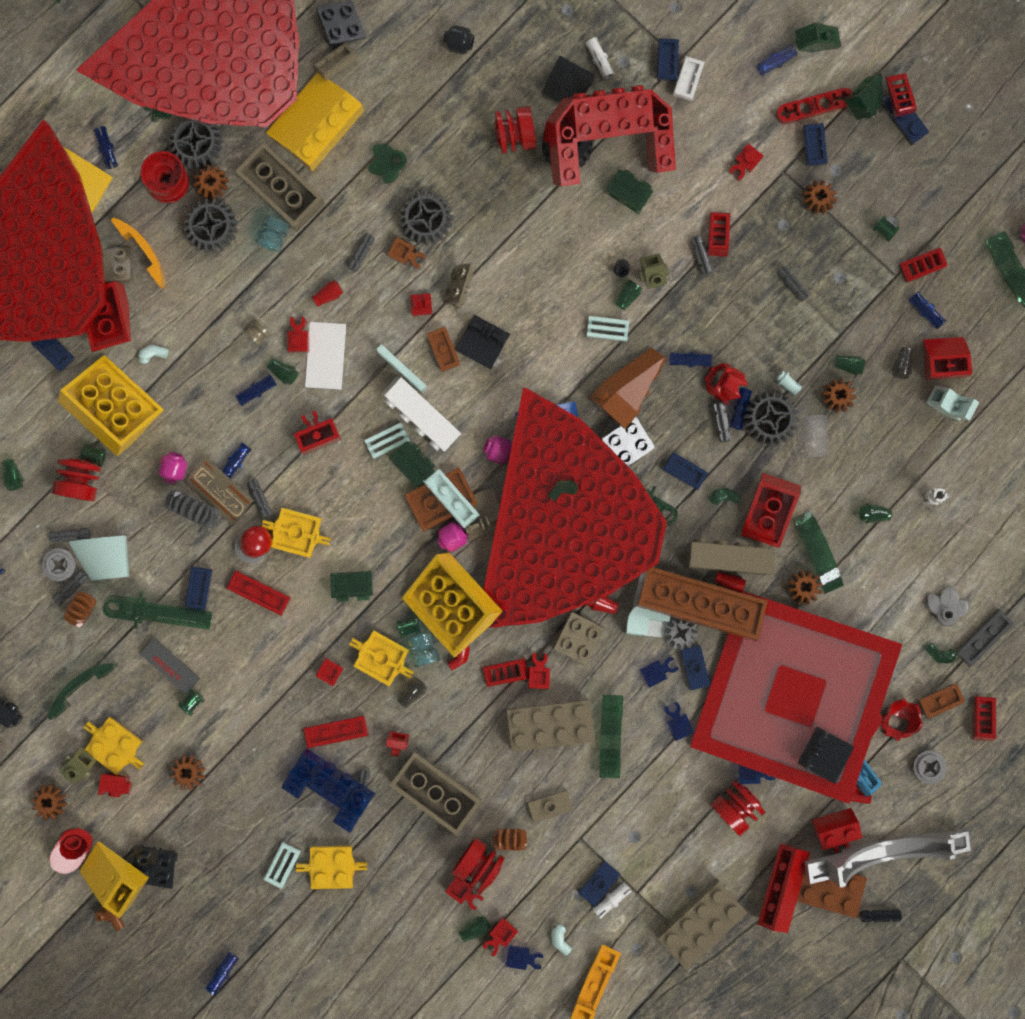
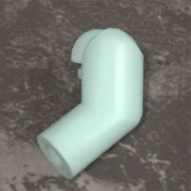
M149 345L139 351L138 360L142 364H147L153 356L166 359L169 349Z

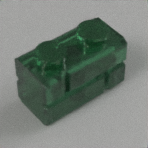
M619 169L605 193L640 215L654 192L651 190L652 186L643 180L639 182L634 179L635 176L630 171Z
M406 441L389 459L416 488H419L435 472L433 470L435 465L428 457L423 459L419 455L421 450L414 442L409 444Z
M373 571L330 573L331 598H336L337 602H347L349 597H357V601L370 600L369 596H374Z

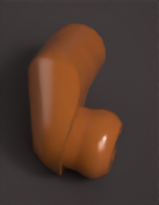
M104 907L95 913L97 921L111 922L115 931L125 927L121 917L118 918Z

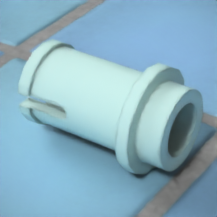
M783 371L776 381L778 385L781 384L795 396L803 386L789 376V372Z

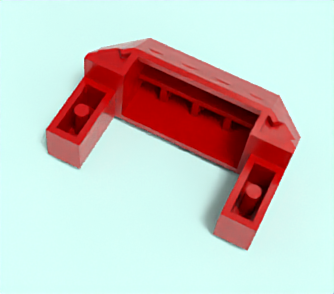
M644 85L631 86L629 90L613 88L612 92L606 93L605 90L592 91L593 94L590 95L574 93L573 97L563 98L546 121L543 140L548 142L550 147L553 185L562 187L581 184L577 142L645 133L648 171L660 173L676 170L672 108L653 90L644 89Z

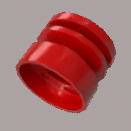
M530 106L516 108L515 118H512L509 110L506 109V119L503 120L501 111H495L494 129L496 141L502 154H507L506 144H510L511 151L514 153L517 142H520L523 151L536 149V137Z
M158 151L152 153L144 160L140 175L145 187L155 200L161 203H174L186 195L189 189V177L182 162L176 155L166 151Z
M58 459L57 465L65 466L66 469H56L55 473L64 476V480L53 481L51 494L95 502L97 488L90 486L89 481H98L100 477L90 474L91 471L101 472V467L89 461L79 459Z
M735 780L731 783L737 790L735 794L728 787L725 789L730 797L729 800L719 795L709 805L741 837L750 828L745 819L749 817L756 822L758 819L752 812L756 810L761 816L766 812L753 793Z
M475 837L451 874L462 882L470 875L472 880L469 887L473 888L477 882H480L476 892L481 894L498 876L505 857L500 854L493 861L492 859L496 851L492 850L487 856L484 855L487 845Z

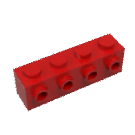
M780 843L757 925L772 931L788 933L805 874L804 862L809 860V851Z

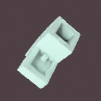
M935 385L926 402L936 411L958 421L961 419L970 421L979 404L973 398L959 396L950 388Z
M636 606L628 615L625 634L646 637L649 621L668 623L670 616Z

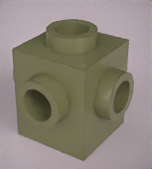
M660 253L640 258L641 270H638L641 282H645L647 289L666 285V276L669 275L667 264H664Z
M80 747L73 755L69 753L62 760L63 767L59 770V773L75 785L80 779L85 781L92 773L90 769L96 762V759Z

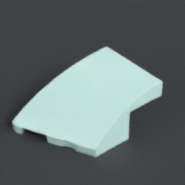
M125 535L69 541V545L91 581L129 577L127 537Z

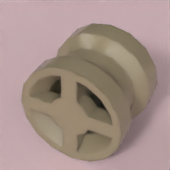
M257 320L251 328L245 330L258 346L262 344L264 338L270 336Z

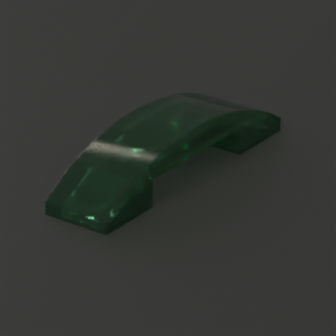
M1003 231L986 242L1003 279L1025 308V269L1013 251L1015 249L1007 233Z
M808 511L792 518L799 537L802 538L819 576L818 580L822 582L821 587L824 594L844 586L833 554L812 512Z
M117 663L103 664L78 675L56 697L50 708L48 718L50 720L56 719L71 705L66 699L94 675L98 680L104 679L119 665Z
M602 694L599 778H620L623 695Z

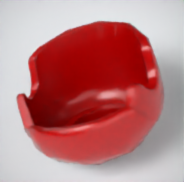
M262 526L248 528L241 534L239 540L240 550L245 556L250 558H258L270 551L273 544L270 532Z

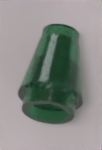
M629 279L627 283H624L615 305L625 311L641 295L640 292L643 288Z
M837 355L835 368L855 376L857 374L862 375L866 359L861 358V356Z
M274 358L267 365V369L283 384L291 385L298 377L299 372L294 366Z
M14 459L2 461L3 486L8 491L22 488L24 479Z
M867 503L860 507L859 517L866 524L890 521L892 511L890 508Z
M484 915L481 917L477 916L459 931V935L463 942L488 935V932L491 931V926Z

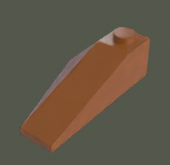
M650 348L605 380L589 398L601 412L625 429L641 410L640 405L644 397L648 396L650 392L648 389L652 381L656 380L666 358L653 348Z

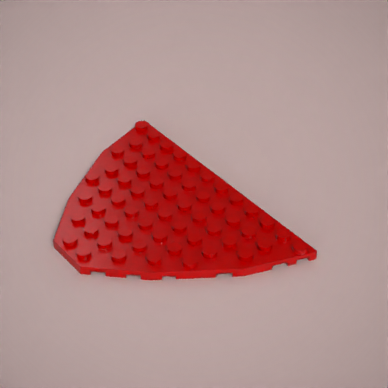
M151 0L76 70L135 105L194 119L207 124L267 127L297 100L299 34L297 31L294 0Z
M45 120L41 121L0 176V340L27 343L82 336L107 304L101 243L81 175L56 136L55 131Z
M523 387L484 585V591L502 612L488 628L541 623L557 615L609 596L659 563L667 525L666 519L635 472L581 418Z

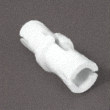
M597 37L588 40L585 44L593 57V64L597 65L602 79L606 80L612 77L615 73L607 60L608 55L603 52Z
M934 488L932 489L933 491L930 490L924 496V500H928L927 504L938 505V502L942 503L946 500L947 493L944 494V489Z
M623 881L614 891L608 892L606 897L592 908L593 911L602 919L611 909L617 908L619 906L618 903L632 893V890Z

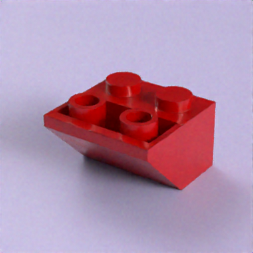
M964 337L922 340L925 380L967 378L972 375L971 353Z

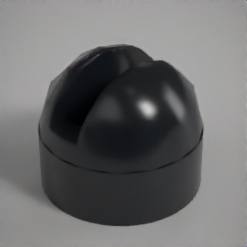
M625 259L617 260L613 269L615 275L619 277L627 276L630 272V263Z

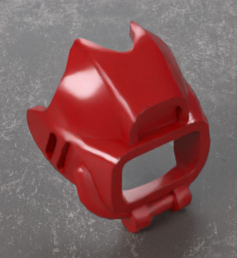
M727 363L718 364L714 368L710 367L709 373L703 379L706 382V391L725 405H729L728 401L741 398L738 387L748 385L745 374L738 369L732 368ZM718 371H724L717 384L712 386V381Z
M905 698L893 702L886 713L882 715L881 727L885 731L884 735L887 737L891 736L896 741H900V738H908L919 732L923 725L918 704L909 703ZM891 715L908 722L905 732L888 726Z

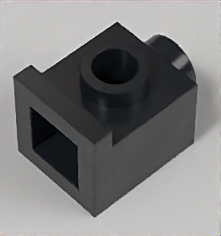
M3 696L0 697V724L7 729L14 726L17 727L23 719L22 713L18 711L19 707L9 701L6 703L8 698Z

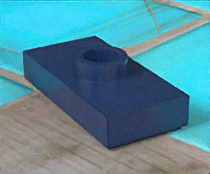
M659 38L657 80L677 81L679 39Z
M824 123L803 125L806 167L827 165Z
M57 339L31 342L60 372L75 359Z
M672 452L662 469L697 491L708 474L707 471Z
M191 566L185 607L206 610L212 569Z
M701 645L680 650L689 689L695 690L711 686Z
M604 860L578 894L595 907L621 874Z

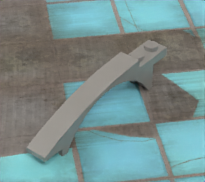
M959 830L912 835L840 849V853L805 861L807 882L813 884L830 879L841 888L845 887L849 879L859 871L885 861L913 857L955 859L956 854L971 851L969 831Z

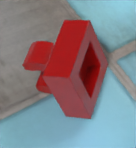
M431 293L410 295L412 317L433 315Z
M389 731L386 747L392 748L391 756L399 757L401 750L407 749L410 734Z

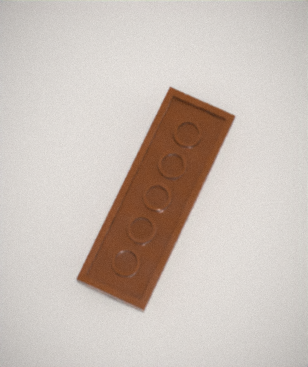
M652 567L646 571L637 607L758 641L768 601Z

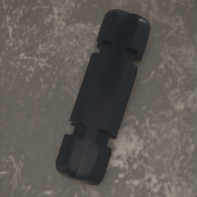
M898 909L891 911L872 910V912L862 910L860 912V919L862 922H890V920L900 922L902 920V913Z

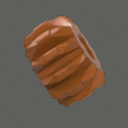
M207 165V171L205 172L202 168L199 169L201 176L195 175L194 177L198 181L194 183V187L198 188L197 193L199 195L204 194L206 199H209L210 196L212 199H217V194L223 197L222 190H228V186L225 184L229 182V179L224 177L226 175L225 171H219L218 166H215L212 170L210 165ZM213 179L215 183L213 182L214 185L209 186V181Z
M814 180L812 185L808 184L806 186L807 191L802 193V196L806 198L802 203L805 205L809 204L806 210L810 211L813 208L814 215H817L819 210L823 215L826 214L827 210L831 211L833 209L832 204L837 202V199L833 197L837 193L836 190L830 191L833 185L825 186V180H822L820 185L817 180ZM817 194L822 195L821 198L823 199L821 201L817 200Z
M840 378L838 383L835 379H832L830 381L831 385L826 384L824 386L827 391H823L821 395L827 398L822 402L823 404L830 403L827 407L828 410L835 407V413H839L840 408L843 412H846L848 407L854 406L851 400L857 399L856 395L851 394L856 388L849 389L851 382L848 381L844 385L843 378ZM840 391L843 394L841 395V397L843 398L838 400L835 397L837 396V394L835 393H838Z
M804 570L799 571V576L793 573L792 577L795 581L788 580L787 582L793 585V588H788L787 592L794 591L790 598L793 600L798 597V604H801L804 600L805 604L808 605L810 604V598L813 601L818 600L815 593L822 594V591L817 589V587L822 586V582L816 583L815 581L819 576L815 575L811 578L812 571L810 570L806 573V576ZM801 583H808L809 587L807 588L809 590L801 591L800 587H803L800 586Z
M78 592L67 607L64 620L73 626L82 627L93 612L96 599L88 593Z
M183 755L182 761L179 759L174 761L177 766L170 767V770L176 772L170 775V778H177L173 784L177 786L181 783V790H184L186 786H188L189 790H193L194 784L196 786L201 785L199 779H205V775L200 774V772L206 770V768H199L198 765L201 764V759L194 763V755H191L189 760L186 755ZM190 768L192 771L190 774H192V776L189 775L186 777L184 775V773L186 772L184 771V769L187 770Z
M51 784L48 788L46 785L41 786V791L35 790L34 794L36 797L31 798L30 801L36 803L31 809L39 810L36 814L37 817L43 815L44 820H48L49 817L56 819L57 813L60 815L64 813L61 807H66L67 803L63 802L62 799L66 798L67 795L63 794L60 796L62 788L59 787L55 790L54 784ZM51 798L52 802H50V803H53V804L50 805V806H47L46 803H47L48 801H46V799Z
M524 829L494 830L493 847L496 850L523 851L526 849L528 837Z

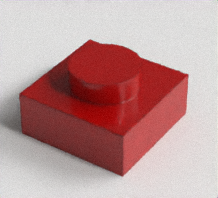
M325 658L316 677L334 686L344 668Z

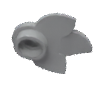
M951 586L944 589L941 596L928 594V608L937 615L938 622L943 626L954 625L958 618L964 616L968 611V601L959 600L957 591ZM945 613H949L951 618H946Z

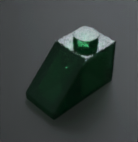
M812 23L795 31L796 45L799 51L812 53L841 47L838 27Z
M881 73L866 77L845 99L856 120L872 118L876 115V110L882 105L883 76Z

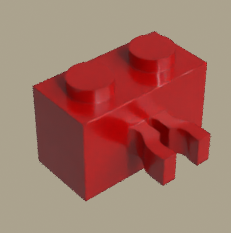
M316 410L312 411L314 416V425L312 426L311 422L307 421L305 415L301 416L308 428L294 433V436L303 455L342 440L332 418L318 423V414Z
M852 808L812 819L814 833L822 850L833 848L834 852L838 853L839 845L844 844V847L848 848L850 847L849 842L862 839L860 824Z

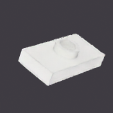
M685 56L673 96L692 102L705 62Z

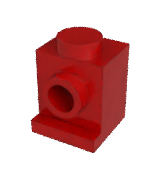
M107 772L101 774L98 795L102 796L106 792H108V796L117 798L124 794L129 795L132 788V782H129L130 776Z

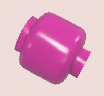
M498 435L488 438L483 448L486 459L499 465L505 464L510 457L512 442Z
M168 452V455H164L161 458L158 474L164 478V482L175 484L176 481L184 479L188 462L182 454Z
M453 521L438 531L439 538L437 542L443 550L446 548L448 551L454 552L467 543L469 534H467L465 528Z

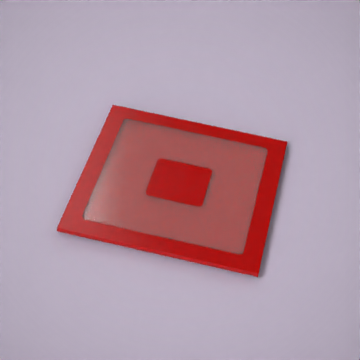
M742 591L743 594L768 601L759 640L753 641L728 633L690 747L850 804L903 644ZM816 727L854 746L835 784L797 764Z

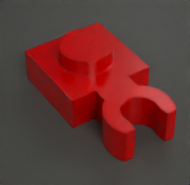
M748 143L735 159L738 165L732 166L729 174L731 175L733 171H739L740 176L737 178V181H741L745 175V170L751 173L764 155Z
M294 317L290 318V325L293 327V331H287L289 353L309 352V332L303 331L307 324L305 317H301L299 325L295 324Z
M533 653L531 661L534 667L528 668V689L548 690L550 668H544L548 655L544 653L543 661H538L536 653Z
M455 877L445 890V893L461 905L465 900L468 901L469 907L476 910L477 906L472 903V900L478 898L480 901H483V896L479 893H472L473 888L469 887V882L466 880L462 882Z
M502 917L489 932L493 938L484 942L483 949L488 945H493L494 950L491 952V956H495L498 952V946L501 944L503 947H506L519 930Z

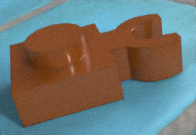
M396 237L387 254L388 257L405 266L410 261L416 269H420L421 265L417 264L415 260L417 258L426 259L423 253L413 252L415 246Z

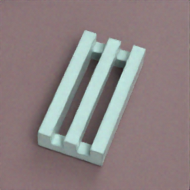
M589 316L586 337L627 342L629 321ZM592 322L623 325L624 328L593 325ZM591 329L624 334L623 336L591 333Z
M402 423L364 440L373 459L410 442ZM400 429L401 432L371 446L370 443ZM401 436L404 437L403 440L377 453L374 452L375 449Z
M282 842L263 880L282 889L301 850ZM285 848L287 852L274 878L271 879L269 877ZM291 852H293V853H295V854H294V856H293V858H292V860H291V862H290V864H289V866H288V868H287V870H286V872H285V874H284V876H283L281 882L279 883V882H277V880H278V878H279V876H280V874H281V872H282V870H283V868H284V866H285V864H286V862H287V860H288V858H289Z

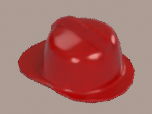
M79 827L65 830L60 835L49 858L52 869L62 874L71 873L76 870L92 847L90 833Z

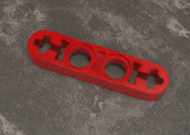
M840 88L785 103L778 108L776 118L782 124H789L844 109L852 103L854 94L848 88ZM842 94H843L845 97L848 96V99L846 100L845 103H844V100H838V101L835 103L836 106H834V100H835V99H839ZM822 98L829 100L830 106L822 108L819 105V100ZM808 104L810 112L807 114L802 113L800 105ZM793 106H795V112L789 114L788 118H786L784 115L781 116L783 110H786V112H791L794 110Z

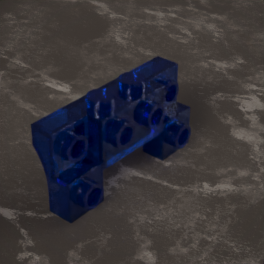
M307 748L302 752L281 787L297 799L303 795L308 787L340 808L333 822L349 833L355 828L376 794L356 781L352 775L342 772L336 768L335 764L325 761Z

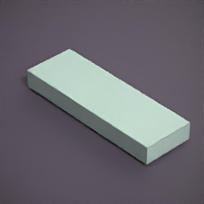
M381 344L377 348V353L420 393H424L427 386Z
M440 469L424 481V484L463 528H466L480 516Z

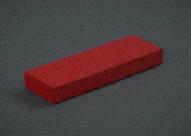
M236 570L226 588L280 616L283 615L291 597Z
M365 715L303 728L307 749L369 736Z

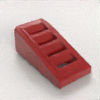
M903 73L886 77L894 117L915 113L917 107L907 74ZM902 80L903 82L902 84L893 85L892 83L893 81ZM904 88V91L895 92V89ZM906 95V98L899 100L897 98L898 96ZM907 102V106L900 107L899 104Z
M710 212L708 256L727 257L729 252L730 213ZM714 221H726V223L716 224ZM713 229H721V230H725V232H723V231H713ZM713 237L724 238V240H716Z
M941 248L899 264L907 283L943 270L948 266ZM933 256H935L938 266H936ZM926 258L929 261L931 269H928L927 264L925 262ZM918 261L920 262V265H921L922 270H923V272H921V273H920V270H919L918 265H917V263H916V262H918ZM910 264L912 265L913 270L915 272V275L913 276L908 266Z
M525 658L482 667L487 687L528 678ZM516 664L519 665V670H520V674H521V675H519V676H518V673H517ZM507 666H511V671H512L513 677H510V676H509V671H508V667H507ZM501 667L503 670L504 679H501V674L499 668ZM492 669L495 671L496 681H493Z
M975 696L972 740L994 741L996 739V698ZM980 704L990 705V708H980ZM980 713H990V716H980ZM980 721L989 722V725H981ZM980 730H989V734L980 733Z

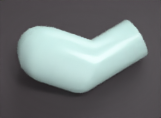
M558 924L551 931V941L555 948L567 956L571 952L572 947L564 941L565 927Z

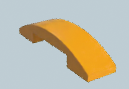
M112 218L111 221L126 240L133 236L150 259L152 265L147 268V271L158 286L163 289L165 287L164 272L153 248L133 227L119 219Z
M603 944L601 945L583 983L570 1019H594L597 1006L621 955L620 952Z

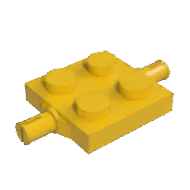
M281 508L279 518L275 523L266 520L262 522L270 525L262 524V527L273 531V544L271 548L311 558L317 543L329 546L330 543L323 540L331 542V538L320 535L319 528L322 518Z
M373 630L371 636L364 644L352 638L349 646L359 650L358 659L353 667L389 687L399 673L411 679L414 671L404 666L405 658L410 651L409 649Z
M109 717L103 726L99 728L89 721L83 727L93 735L85 751L114 774L119 775L122 769L129 763L138 770L144 766L145 763L135 757L137 749L143 743V740L112 717Z
M352 845L311 846L309 863H296V872H309L311 889L353 888L354 872L356 870L367 871V862H355Z

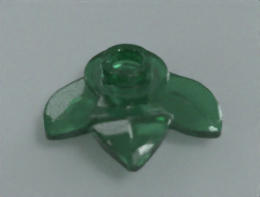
M387 144L373 146L372 151L377 158L370 163L367 170L374 175H382L384 183L395 181L398 178L399 170L406 166V155L402 151L393 150ZM399 158L401 161L399 164H394L393 160Z

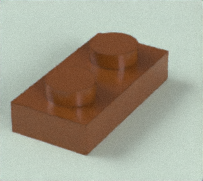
M446 326L427 333L441 372L461 365Z
M954 683L918 699V702L926 719H930L965 703V699L958 684Z

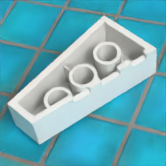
M396 376L380 393L385 398L384 402L391 409L395 407L400 412L399 416L406 423L410 421L416 426L414 430L421 437L426 435L431 440L429 444L435 450L441 449L445 452L460 436L461 433L402 377Z

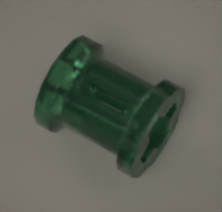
M884 215L872 230H877L889 242L900 227H895L886 220Z
M85 444L80 460L89 461L102 467L106 459V449L98 450L90 448V445Z
M416 615L412 619L396 621L401 638H404L407 634L421 633Z
M191 689L190 694L183 702H179L178 706L189 716H192L196 707L200 703H204L205 699L197 691Z

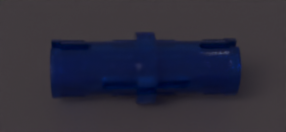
M790 44L778 53H772L771 57L763 62L758 63L756 67L758 72L762 71L760 75L764 76L776 67H782L783 63L791 58L798 55L796 48L792 49L794 46Z
M105 126L100 127L102 135L99 129L95 128L93 131L99 144L98 151L102 154L105 168L112 169L110 161L114 168L118 167L113 152L114 145L110 143L107 128Z
M919 291L909 299L921 312L920 315L922 317L925 316L936 329L947 321L934 308L935 305L933 303L930 304Z
M691 351L689 353L670 352V365H683L693 368V366L711 367L712 354H697Z
M269 374V376L259 382L251 383L249 388L235 396L241 406H244V404L254 398L262 397L264 392L277 386L271 374Z
M739 388L741 398H738L736 405H733L734 413L730 428L736 430L743 429L744 415L749 413L746 407L749 405L752 390Z
M241 442L232 456L227 458L228 461L221 471L231 479L238 468L241 469L243 466L241 464L252 449Z
M231 952L227 953L220 966L215 968V974L205 987L209 993L217 995L225 980L229 979V974L239 958Z

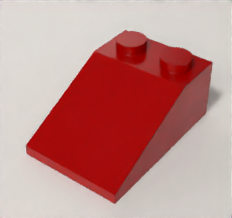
M114 281L105 284L107 304L86 330L91 352L131 342L129 303L124 284Z
M762 473L741 535L780 548L799 499L801 485Z

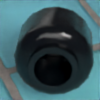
M453 25L449 31H445L443 42L446 43L448 51L466 54L468 50H472L475 37L469 28Z

